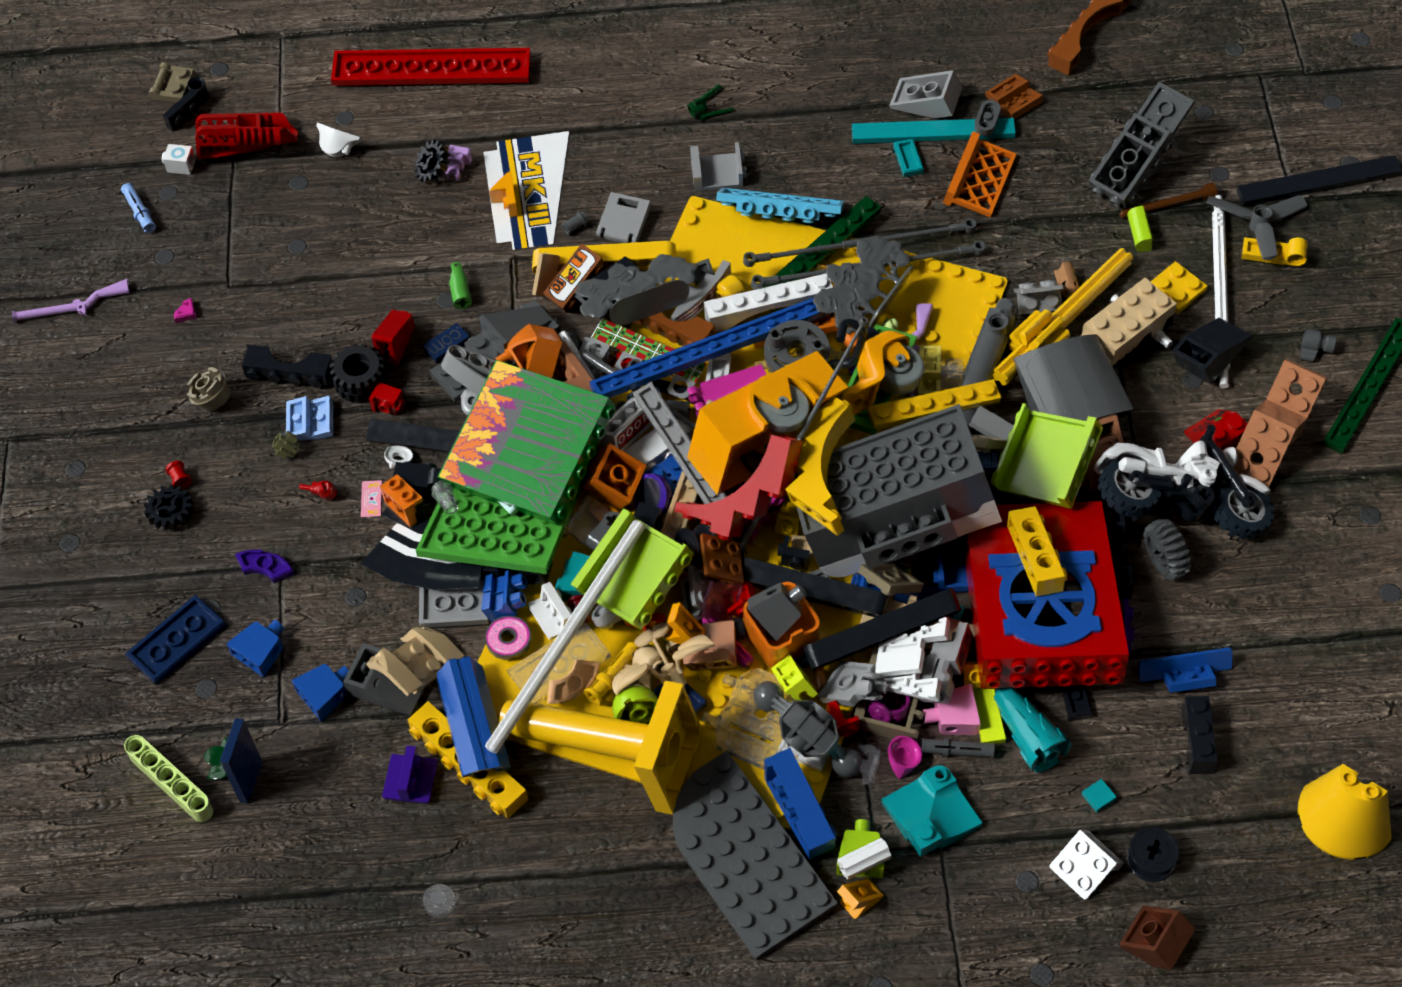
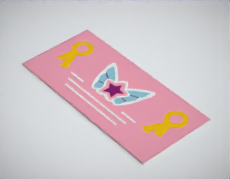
M382 480L362 481L361 517L381 516L380 485H382Z

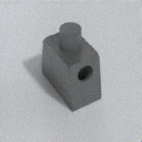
M778 583L748 599V610L777 641L801 617L802 606L799 601L804 599L807 594L800 585L789 591L782 583Z

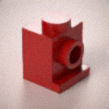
M378 382L369 397L371 409L374 412L379 409L387 414L398 415L405 407L402 390Z

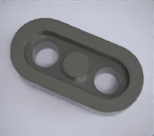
M986 100L981 104L975 120L974 129L976 133L988 136L994 132L1001 109L998 102Z

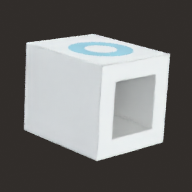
M168 144L166 151L162 154V163L165 165L167 172L191 175L196 161L192 146Z

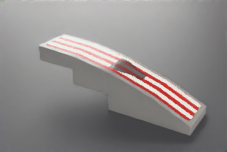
M723 260L715 275L706 273L698 288L689 286L687 299L676 307L671 320L687 321L696 317L704 310V302L715 298L714 293L717 284L726 276L731 275V263Z

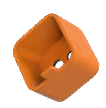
M791 582L782 583L789 591L796 587ZM806 598L799 601L802 606L801 617L777 641H770L766 638L765 634L768 631L748 610V601L744 604L743 618L746 634L769 667L772 668L789 654L793 659L805 655L803 647L819 640L820 620Z

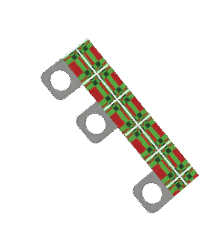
M602 318L583 352L589 351V347L592 344H599L602 346V353L596 357L602 360L610 346L622 350L623 352L615 364V369L619 371L623 369L621 362L625 358L639 359L642 362L675 349ZM704 362L675 373L667 388L668 393L681 399L687 398L689 395L688 391L677 393L674 391V384L678 381H684L688 388L693 387L707 363Z

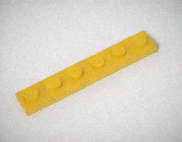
M994 379L869 406L867 413L873 427L881 429L908 423L960 404L962 410L998 403L1001 400V396Z

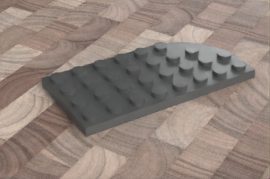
M728 751L720 754L690 775L677 796L673 812V830L677 847L755 961L838 906L837 901Z

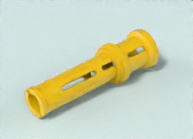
M628 642L604 672L597 674L596 680L590 688H586L583 691L589 701L600 705L602 697L608 690L613 689L612 682L614 677L624 669L626 664L629 665L633 659V655L638 648L634 643Z

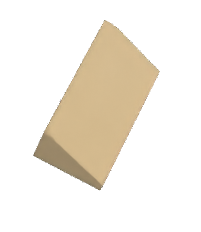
M546 252L539 254L532 291L533 295L544 296L543 292L557 276L560 261L559 255Z

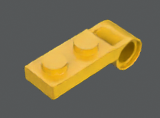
M1244 237L1241 259L1301 266L1307 260L1308 242L1300 237L1292 238L1288 243L1276 242L1277 257L1271 260H1263L1256 239Z

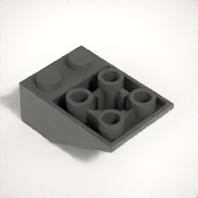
M363 643L343 681L347 694L412 716L424 689L415 695L411 693L406 696L383 673L369 669L366 665L367 662L381 648Z

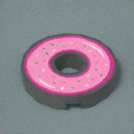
M502 616L495 619L488 626L485 632V643L489 652L496 658L511 660L510 658L522 656L529 649L531 631L527 623L521 618ZM507 634L514 636V639L510 642L502 640L503 636Z

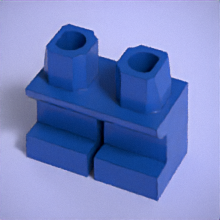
M509 570L505 572V576L496 578L493 574L484 576V594H482L481 611L491 623L502 616H517V609L526 606V596L522 591L518 592V590L527 588L528 581L523 574L513 576Z

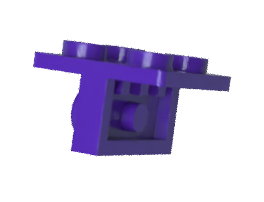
M407 745L405 755L392 754L382 793L383 799L429 804L438 760L436 758L419 756L416 746Z

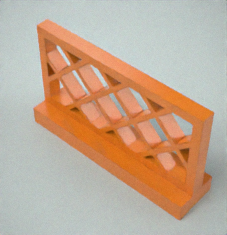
M973 131L947 190L943 204L951 206V203H955L991 217L1017 153L979 139L980 134ZM979 147L987 149L990 154L982 156ZM998 156H1005L1010 158V160L1001 164ZM993 158L996 165L988 167L985 160ZM980 162L984 169L976 171L972 164ZM1000 170L1002 177L995 179L992 171ZM987 173L990 180L982 182L979 175ZM974 177L977 184L969 186L966 179ZM993 185L997 192L989 194L985 187ZM980 188L984 195L976 197L973 190ZM968 192L971 199L964 200L959 198V195ZM987 200L990 209L982 207L979 202Z

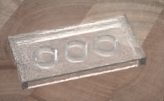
M585 621L530 703L540 704L548 698L550 680H559L565 677L572 670L575 660L600 662L601 664L611 657V653ZM554 640L507 670L508 675L520 690L523 689Z

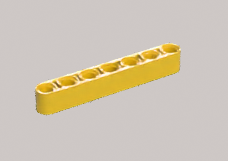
M671 241L585 245L605 262L602 271L625 256L641 270H648L651 261L660 254L676 257V245ZM579 246L538 248L534 250L532 272L536 275L539 254L546 252L560 256L558 274Z

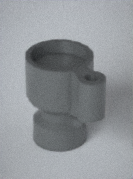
M1306 328L1299 359L1313 362L1319 349H1323L1327 353H1333L1336 337L1331 335L1325 337L1320 331Z

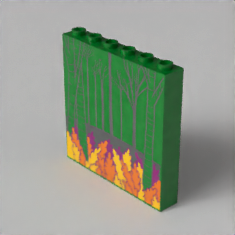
M495 360L437 477L447 486L501 505L499 502L504 503L509 507L516 508L518 512L558 526L566 515L571 499L576 495V488L586 474V467L590 459L594 457L600 439L605 435V428L609 420L613 418L616 406L609 397Z

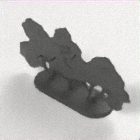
M883 238L861 239L857 241L856 249L861 262L859 266H855L852 263H842L841 266L836 264L827 265V278L834 283L835 287L821 289L813 297L817 311L827 314L834 312L837 328L840 322L845 319L859 321L864 314L871 313L873 317L869 326L873 327L902 289L914 266H910L901 278L897 276V267H904L910 262L909 255L902 251L901 242L895 240L888 242ZM892 261L897 263L896 266H893ZM886 263H888L892 268V270H890L892 275L886 272L884 267ZM885 273L887 277H882L881 274ZM885 279H891L896 283L888 295L878 287L879 283ZM877 296L883 297L884 301L877 310H874L869 303L870 300ZM861 306L865 308V310H859L858 307ZM847 328L846 334H850L851 331L856 332L857 330Z
M660 254L652 260L648 270L645 272H641L638 267H625L623 264L615 263L607 271L609 276L607 280L593 278L582 281L577 285L578 288L575 290V294L581 297H588L580 306L584 316L591 315L592 317L600 318L611 308L609 316L611 321L616 325H626L682 304L689 295L688 284L694 282L696 277L693 272L698 266L694 263H687L685 258L672 257L665 254ZM666 278H671V281L664 283Z

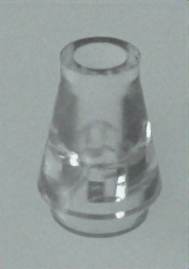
M447 481L435 483L431 489L432 497L445 510L446 514L455 513L458 510L452 485Z

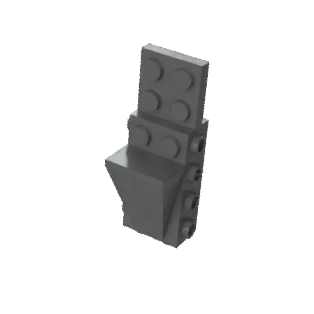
M1158 82L1139 112L1134 113L1132 118L1126 122L1123 131L1116 137L1109 152L1103 156L1099 167L1091 174L1089 183L1092 192L1100 198L1104 196L1110 199L1109 202L1118 208L1122 206L1127 209L1130 204H1133L1138 197L1140 188L1145 187L1149 179L1163 168L1161 157L1171 149L1173 145L1172 137L1194 106V100Z
M534 299L516 310L482 314L479 316L482 332L470 337L464 345L468 350L496 360V357L505 352L504 350L507 349L510 340L526 325L534 324L553 328L557 334L560 333L561 326L557 319H552L549 316L545 306L539 305ZM508 360L505 362L507 364L519 367L515 360ZM441 363L430 369L431 376L455 403L461 399L460 396L467 388L442 369Z

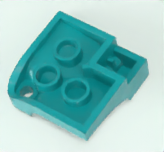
M942 765L926 770L917 780L881 799L882 805L906 841L911 842L920 857L938 847L943 849L982 827L981 820L960 791L957 780L951 771ZM942 774L944 777L942 779H939L936 777V775Z

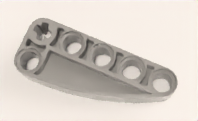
M451 345L445 354L441 367L456 381L478 395L495 360L461 346Z

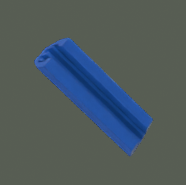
M470 656L462 657V659H449L437 672V684L462 778L475 776L482 770L490 771L495 769V772L510 770L511 766L504 743L496 754L490 752L485 747L499 723L483 666Z

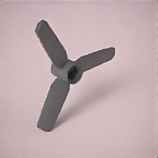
M1300 195L1268 207L1258 205L1254 207L1253 211L1213 196L1207 199V203L1250 220L1249 228L1255 233L1263 260H1271L1277 257L1273 227L1269 223L1280 221L1307 207L1305 199Z

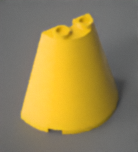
M1344 764L1304 786L1298 801V815L1302 823L1301 827L1310 841L1322 851L1342 859L1368 858L1382 851L1392 840L1388 791L1374 782L1369 784L1361 783L1358 779V773Z

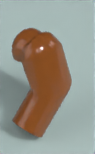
M821 665L817 666L816 670H813L814 679L810 681L818 694L826 684L825 668L821 667Z

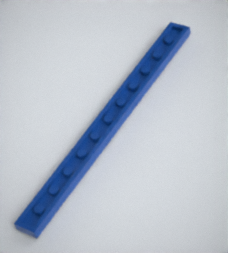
M813 298L592 380L590 381V388L594 393L611 398L767 338L770 329L790 320L812 322L833 313L818 312Z

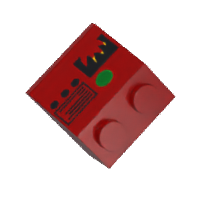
M1217 409L1184 430V434L1195 443L1200 441V438L1205 434L1207 426L1212 424L1216 427L1212 438L1216 445L1222 451L1228 447L1236 449L1248 423L1237 412Z

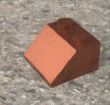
M1143 905L1119 946L1153 967L1171 970L1195 929L1179 910Z

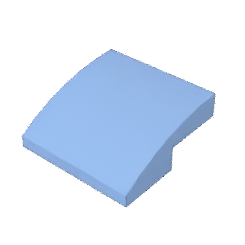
M330 395L314 400H309L305 396L286 401V432L290 431L297 435L296 438L298 440L320 439L333 436V399Z

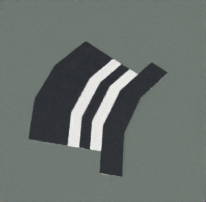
M389 507L384 510L381 515L397 524L360 563L361 565L393 582L432 590L479 587L482 565L417 557L415 550L427 527L428 519L415 514L417 523L409 527Z

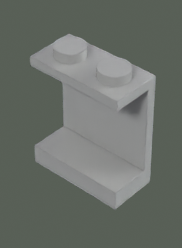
M735 142V153L699 156L698 146H690L694 191L743 187V178H747L746 166H742L745 158L744 150H740L739 142Z

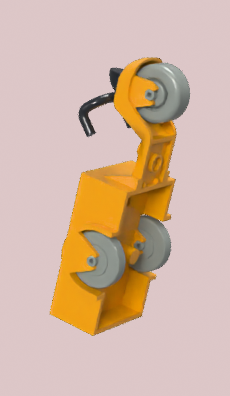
M854 319L841 321L838 326L836 340L840 343L844 342L847 328L857 330L860 326L859 321ZM872 326L868 328L863 327L859 333L852 357L845 360L841 369H846L857 365L859 381L855 385L848 387L837 375L820 408L831 398L837 397L841 401L846 400L853 408V416L867 410L869 406L874 405L878 388L893 395L908 394L914 391L920 384L924 374L923 359L915 349L909 346L910 339L908 336L890 330L879 333ZM815 351L700 408L687 458L717 495L749 480L766 453L771 435H785L797 438L795 431L806 422L834 372L833 369L837 367L840 360L834 359L827 363L819 352Z

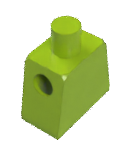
M858 819L855 821V830H845L838 859L880 839L878 832L870 831V822L868 820ZM837 863L836 875L843 876ZM884 863L855 877L883 879Z

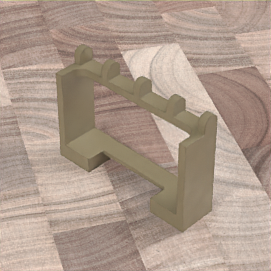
M879 645L874 646L869 664L876 666ZM924 649L925 656L930 654L931 650ZM917 697L913 698L906 727L867 718L869 700H860L857 703L854 717L858 716L860 719L859 731L891 739L897 736L918 738L919 731L911 729L913 718L923 719L924 712L916 710L919 699Z

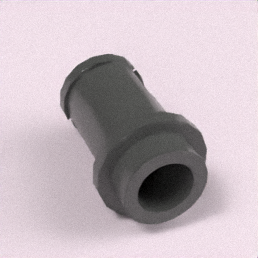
M583 211L577 212L576 216L562 223L561 226L564 232L569 235L581 226H587L586 223L589 222V219Z

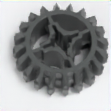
M1158 519L1145 527V549L1148 551V556L1159 571V574L1170 581L1179 579L1187 574L1191 567V557L1188 554L1189 550L1183 535L1180 534L1175 524L1168 519Z

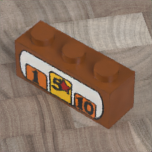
M581 243L543 292L544 296L564 312H567L568 309H573L578 302V299L575 297L577 285L601 273L605 262L600 256Z

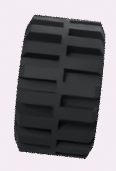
M353 344V347L346 346L344 347L345 350L337 352V356H334L332 363H330V373L335 390L339 393L340 397H346V400L349 402L355 400V403H360V400L367 402L378 382L387 384L386 379L388 378L383 357H381V353L378 350L375 351L374 347L370 346L367 348V344H362L361 346ZM356 371H367L360 376H350Z

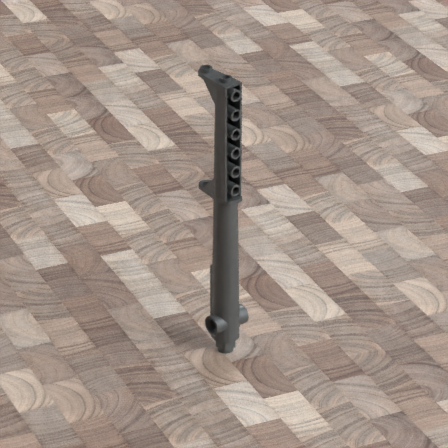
M1002 298L997 302L995 308H989L963 373L962 386L994 379V369L1000 364L1003 355L1008 351L1009 336L1013 332L1017 321L1014 315L1016 305L1012 300ZM978 407L962 410L970 434L973 428L969 424ZM928 549L892 562L902 569L911 568L912 572L919 573L921 565L925 566L927 562Z

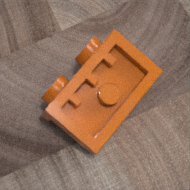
M395 475L380 485L385 504L409 527L417 523L415 506L423 501L422 496L399 475Z

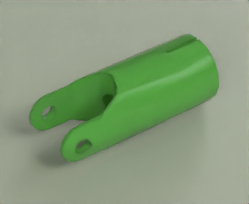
M453 262L451 264L452 273L449 281L453 305L457 309H466L472 305L468 280L462 270V265L459 262Z

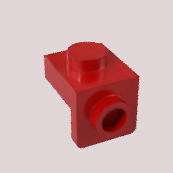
M749 582L743 583L730 593L734 605L727 609L729 615L741 616L743 618L744 604L750 597L756 595L753 584Z
M836 700L827 703V712L836 720L840 737L851 736L860 729V719L858 716L845 720Z

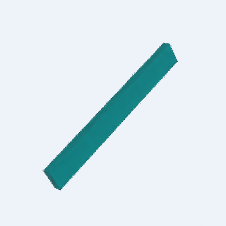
M999 118L994 132L988 136L980 135L979 139L1015 138L1014 118ZM976 119L852 123L853 144L897 142L913 139L914 142L969 140L972 132H976L974 129Z

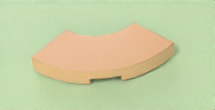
M575 660L572 670L565 677L559 680H550L547 704H561L580 696L595 680L600 662Z

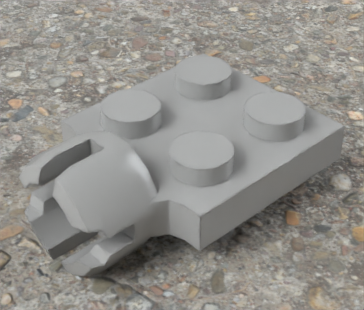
M840 661L817 697L822 703L836 700L838 705L855 707L860 700L877 701L882 699L883 696L877 695V693L886 694L887 682L881 677L880 673H875L876 667L874 664Z

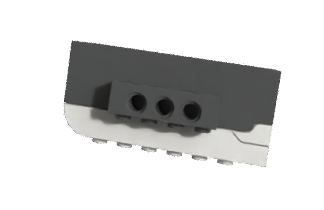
M960 404L833 450L828 465L827 481L829 493L838 509L837 512L842 517L841 523L844 531L839 536L796 507L804 536L823 573L831 577H844L858 573L861 564H867L868 569H872L1002 522ZM795 474L794 481L799 477V475Z

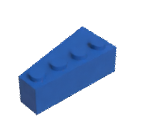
M791 748L764 759V780L808 859H813L834 849L837 838L836 830L832 824H828L825 818V811L821 804H818L814 792L808 784Z

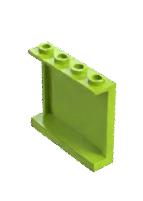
M1023 403L1020 411L1016 414L1013 429L1008 434L1005 449L1000 454L997 469L992 473L991 484L998 493L1072 509L1102 433V425L1095 417L1088 416L1087 421L1032 411Z
M623 508L572 581L571 585L582 595H585L632 522L637 520L643 523L636 519L631 512ZM643 523L645 529L596 602L639 630H642L650 622L652 614L663 603L665 595L677 583L679 575L690 564L694 555L686 544H679Z

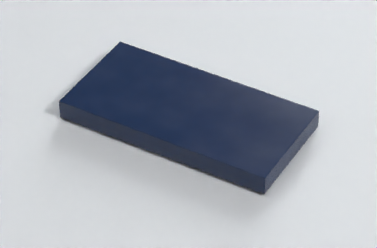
M195 594L127 651L125 655L146 677L157 685L222 630L226 623Z
M235 718L220 762L240 803L248 804L263 761L244 719Z

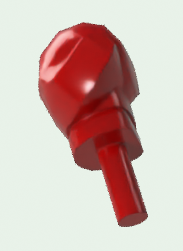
M313 481L311 485H299V489L308 490L313 495L320 496L327 501L333 500L337 495L335 485L329 481Z

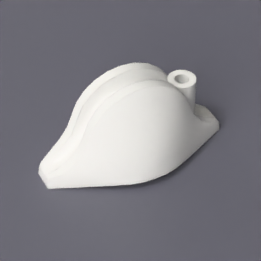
M320 123L316 125L320 133V147L332 157L349 155L351 148L363 140L358 136Z

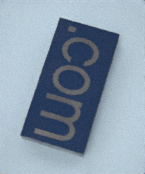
M456 323L424 344L423 350L437 363L445 357L449 346H463L470 336Z

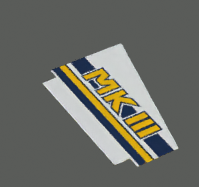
M569 131L497 141V150L483 152L489 190L507 172H512L518 216L510 217L509 210H504L503 202L491 203L497 243L511 241L513 250L553 244Z

